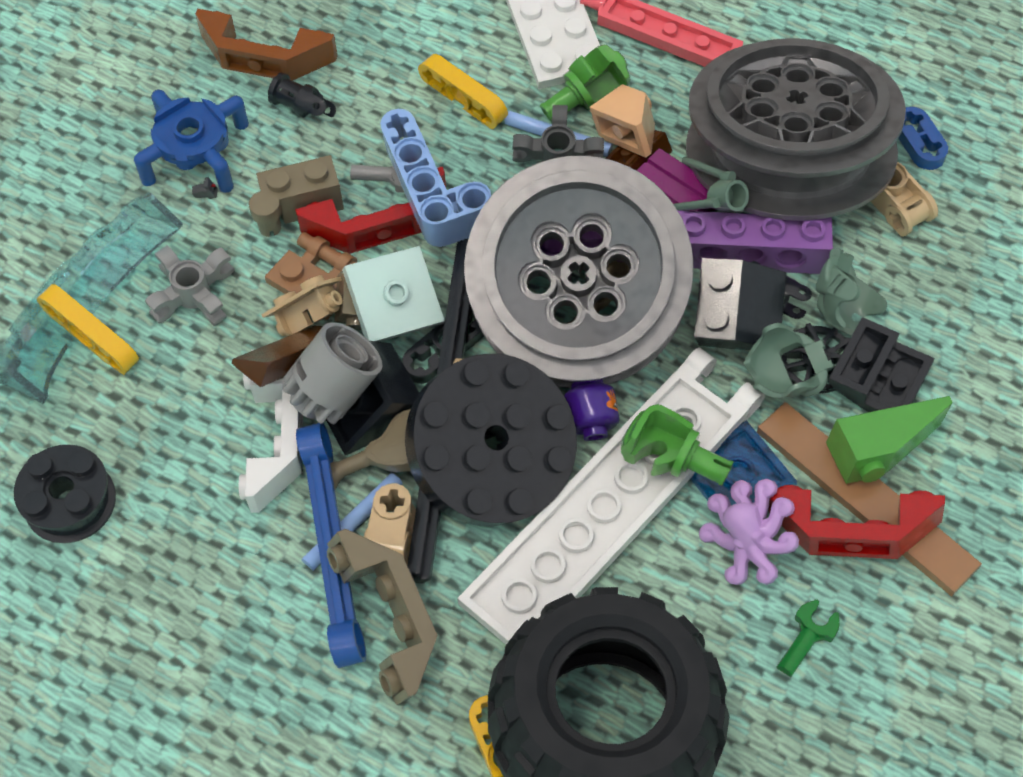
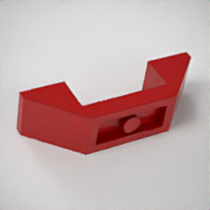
M443 167L437 168L446 187L445 171ZM333 199L312 202L307 206L295 209L301 234L306 232L313 237L321 236L329 241L330 247L348 252L349 254L422 233L409 202L395 204L388 209L368 215H358L344 222L340 221Z
M783 485L777 488V493L773 497L769 498L768 512L770 514L772 503L776 498H787L794 503L795 509L793 514L784 517L781 526L787 532L796 533L799 538V545L809 555L898 559L942 523L945 495H934L931 492L922 490L913 491L909 494L900 493L898 525H889V523L882 520H869L865 523H845L838 518H825L821 521H811L812 490L802 489L795 485Z

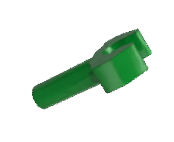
M818 599L803 604L796 612L795 621L799 623L800 633L776 666L778 670L789 677H792L815 642L823 640L832 642L838 633L840 625L838 612H834L827 624L823 626L816 625L812 621L811 617L815 614L819 605Z

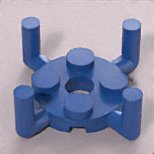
M157 89L153 91L151 98L156 111L155 123L151 129L153 144L134 156V163L141 183L144 186H151L156 182L151 163L162 157L166 161L176 164L181 170H190L198 164L207 162L214 170L219 190L224 193L230 192L234 188L227 161L219 152L224 150L229 144L228 127L225 118L232 115L234 126L239 130H243L249 125L243 99L240 96L234 95L216 105L206 99H202V102H191L189 97L172 101L163 90ZM185 128H198L194 134H180Z

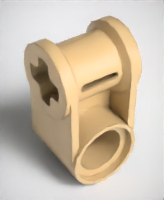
M897 162L894 176L888 186L875 199L870 201L885 216L887 222L900 236H907L912 232L914 226L924 220L926 222L932 221L938 216V207L935 199L928 191L921 187L905 166Z
M397 483L387 484L376 492L373 498L368 528L364 533V537L402 554L406 564H408L416 509L412 504L409 491L403 485Z

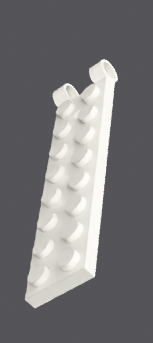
M700 347L696 348L668 380L568 482L559 495L457 598L458 605L504 644H507L526 620L529 621L531 617L538 619L541 616V611L546 604L569 593H572L575 598L581 597L696 473L688 469L687 472L683 471L679 478L671 475V472L651 476L654 460L659 457L656 454L644 457L635 464L624 461L621 454V443L635 417L649 406L656 404L665 406L694 425L693 430L700 432L699 446L714 453L744 420L747 421L761 406L765 394L755 390L753 385L746 382L738 389L730 401L726 403L700 384L704 380L701 374L707 377L713 371L717 360Z

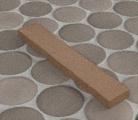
M784 402L758 426L757 434L863 523L869 520H882L889 523V525H898L900 496L880 479L868 483L861 480L846 484L826 444L828 436L787 402ZM938 527L934 528L903 554L908 561L951 597L982 564Z

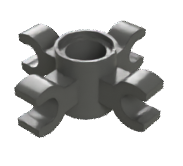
M553 105L552 126L543 132L541 138H533L526 134L513 135V161L528 162L535 159L542 162L565 156L603 158L604 138L589 137L585 140H576L574 132L567 127L568 105ZM559 148V149H563V150H562V151H555V150H553V149Z

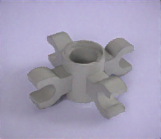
M167 245L154 253L155 257L161 262L158 265L159 268L169 278L171 283L165 290L156 291L145 299V303L151 308L149 311L150 315L159 324L169 319L175 309L180 306L190 309L199 308L213 326L227 317L220 309L223 307L222 302L216 295L211 293L209 287L215 281L223 280L235 271L229 264L231 257L222 247L214 250L202 264L194 260L180 261L174 251Z

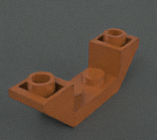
M198 8L195 13L200 34L222 69L274 78L278 73L283 72L288 74L290 80L293 81L335 62L338 57L335 36L331 33L299 28L291 49H286L277 45L271 46L250 42L245 39H236L233 19L230 14Z

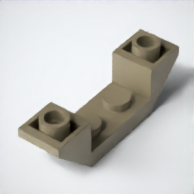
M343 529L338 531L327 543V558L332 570L335 573H340L344 584L368 574L376 573V588L381 599L385 602L388 601L392 610L395 633L399 640L405 642L408 647L391 654L379 664L381 670L379 672V680L382 689L387 696H392L396 705H399L417 693L438 635L403 555L352 531Z

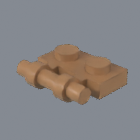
M303 232L297 239V245L305 249L306 252L300 257L291 250H288L265 275L266 283L284 294L295 291L297 294L302 291L301 283L319 275H322L324 280L336 278L344 266L357 263V258L348 252L340 253L330 247L329 241L321 236L313 237ZM322 259L334 268L327 273L315 265Z

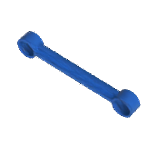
M316 423L297 428L296 441L300 457L306 467L331 624L327 627L329 649L337 668H343L365 662L366 646L361 627L356 620L350 582L343 583L340 573H335L332 570L327 558V543L338 531H341V524L330 464L333 462L332 444L324 423Z

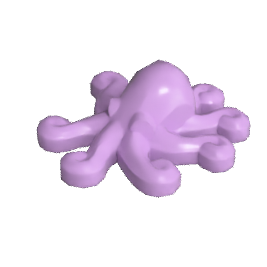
M763 479L757 482L754 490V503L749 498L752 493V486L744 480L736 481L731 487V497L737 504L731 505L729 498L721 493L713 494L708 498L707 505L709 510L718 513L723 526L729 533L722 531L719 525L705 523L700 528L699 537L705 543L716 542L724 549L734 551V565L727 568L724 574L726 581L730 584L741 585L747 580L749 560L758 567L756 578L760 583L766 585L773 583L778 577V569L768 559L767 554H788L798 548L799 538L794 532L782 533L778 541L772 539L778 533L784 517L792 515L795 509L794 503L790 499L776 498L772 503L770 515L767 518L769 498L777 493L778 488L772 480Z

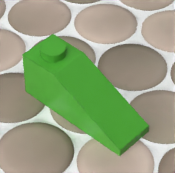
M950 396L836 419L826 444L845 483L848 484L861 480L868 483L884 476L941 425L953 403Z

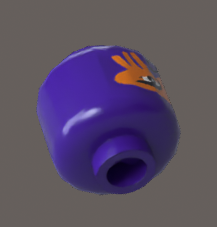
M603 379L575 381L571 384V389L564 395L574 418L576 434L583 435L585 441L607 438L608 431L616 427L620 421L614 388L603 383Z

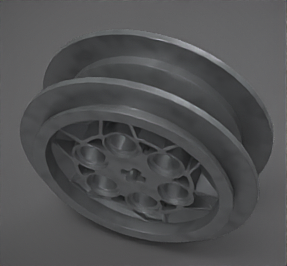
M800 38L773 39L747 44L715 58L695 78L689 94V114L692 123L686 139V154L691 159L720 170L734 171L736 173V180L743 181L749 191V200L743 209L746 212L783 220L830 218L866 205L882 193L890 183L897 166L898 148L896 141L902 132L905 122V101L898 85L886 71L866 57L843 47L822 41ZM690 167L696 178L707 190L720 180Z
M565 156L542 161L522 170L503 183L492 194L481 209L471 229L466 246L464 276L471 308L482 333L492 348L498 354L513 356L536 366L552 379L558 387L571 388V384L575 381L603 379L605 384L616 383L643 369L664 350L678 329L688 304L693 281V254L688 232L679 212L667 195L654 182L631 167L613 160L593 156ZM594 231L601 235L603 241L599 246L589 248L582 244L580 238L584 233ZM549 239H555L562 243L563 249L559 254L549 256L542 252V244ZM613 261H623L628 265L630 271L626 276L616 278L608 273L607 267ZM577 270L580 274L582 270L586 271V283L583 285L579 281L575 284L571 283V272ZM537 276L545 277L551 284L549 289L542 294H535L528 289L529 282ZM601 298H609L615 302L617 310L609 316H603L596 312L594 304ZM562 306H570L577 312V317L572 323L561 324L554 317L556 310Z

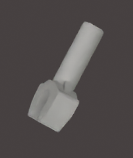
M351 165V179L386 181L395 187L396 192H404L393 166Z

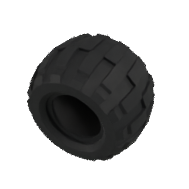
M594 587L588 596L575 598L572 593H569L546 604L538 619L531 617L529 621L526 620L505 645L502 660L493 669L488 691V734L491 737L494 748V759L503 776L713 777L726 744L730 716L725 704L727 688L717 658L713 657L712 652H706L704 649V636L684 615L676 618L666 611L663 600L641 592L639 598L618 594V587ZM608 664L623 667L638 673L651 682L665 698V708L655 726L645 735L633 741L621 744L596 742L574 730L563 717L556 699L555 686L557 679L576 668L588 665Z

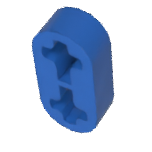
M906 107L905 122L898 139L918 167L927 170L941 167L948 154L947 142L924 110L917 107ZM909 120L911 124L918 123L917 131L912 125L905 126V122ZM924 146L930 152L937 151L936 156H933L930 152L923 153Z

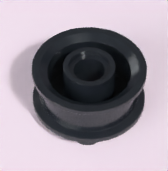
M58 445L34 454L28 459L16 478L14 501L20 514L38 536L55 543H73L90 537L105 525L115 507L116 490L111 477L96 454L77 445ZM71 490L65 498L58 499L62 493Z

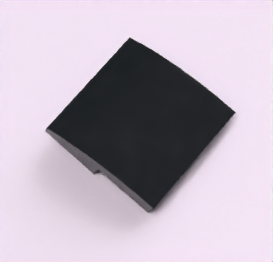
M862 317L832 371L828 383L846 398L868 412L912 404L935 358L897 342L900 333Z

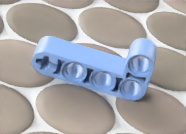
M394 109L387 112L380 122L386 150L424 239L432 246L442 247L469 238L478 214L491 197L490 189L481 182H469L447 190L411 112L405 109Z

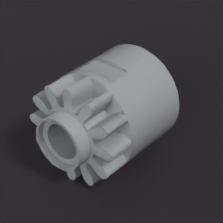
M327 323L320 329L283 377V381L286 383L283 391L291 394L290 403L299 413L307 418L317 420L320 424H323L327 419L334 425L339 419L343 418L382 370V360L376 348L362 334L344 324Z

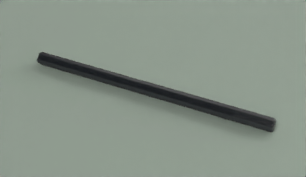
M469 238L458 241L456 246L437 374L451 366L456 358L464 359L471 311L464 276V260ZM420 488L407 566L414 582L423 584L432 578L441 510L429 501Z

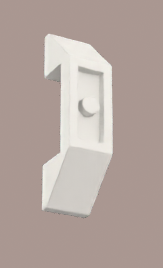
M243 374L245 390H251L255 403L275 402L276 424H281V436H274V457L246 458V474L239 475L240 499H246L251 513H259L302 473V459L297 446L296 429L303 427V415L290 403L291 394L283 391V387L286 385L283 378L259 387Z

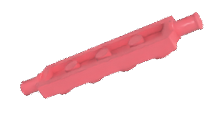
M580 0V4L598 11V25L703 67L720 55L743 46V41L639 0Z

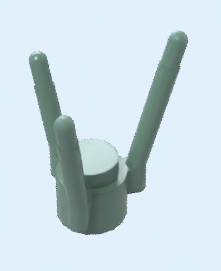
M689 157L682 158L683 164L720 180L709 188L707 199L674 203L678 211L714 208L715 210L710 212H744L743 209L749 200V191L743 181L736 180V173L734 171H723Z

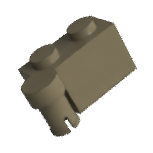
M331 155L256 173L260 191L255 193L249 200L251 216L257 222L260 233L266 237H271V231H273L274 236L280 232V216L285 224L298 221L295 209L307 206L312 202L333 199L337 211L344 209L340 184Z

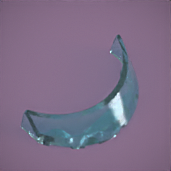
M148 192L131 200L121 208L120 213L112 222L95 230L83 242L80 250L72 258L64 261L28 302L8 331L11 332V335L0 345V384L42 404L46 402L49 398L48 388L53 373L75 337L40 307L37 298L51 284H55L93 314L111 292L147 256L182 227L183 223L153 194Z

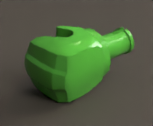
M606 44L597 46L585 57L582 55L578 57L568 68L569 71L563 75L566 87L540 104L543 113L552 122L553 105H568L567 113L577 105L584 106L587 110H590L589 107L620 85L628 86L631 80L627 69L628 64L624 56Z
M660 404L649 406L646 410L641 411L628 427L621 443V454L624 461L630 464H635L640 459L652 454L659 455L654 460L651 476L671 472V475L679 478L683 471L687 472L690 469L723 486L734 463L732 460L729 461L700 447V441H698L700 432L693 430L694 425L678 413Z

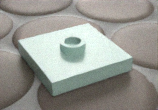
M420 246L343 267L342 271L363 335L369 341L381 342L440 325L445 321Z

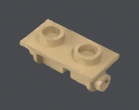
M322 275L308 279L300 284L302 291L297 294L295 291L279 296L273 300L275 307L261 315L263 318L275 316L277 321L276 329L281 336H290L313 325L311 318L314 323L319 322L340 309V305L343 302L342 296L338 291L334 290L333 285L342 281L341 277L324 280Z

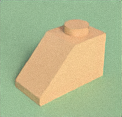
M622 84L589 107L598 135L604 138L605 141L645 158L652 153L655 122L651 112L652 104L645 92Z

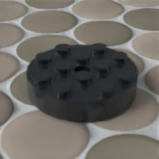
M480 354L452 364L435 375L422 388L408 415L405 429V449L408 464L417 485L429 501L438 509L468 524L499 526L520 521L540 512L559 495L566 485L574 466L577 451V435L574 418L566 398L558 386L543 371L513 356ZM486 431H490L494 434L497 441L502 442L497 444L495 450L489 448L485 443L484 436Z

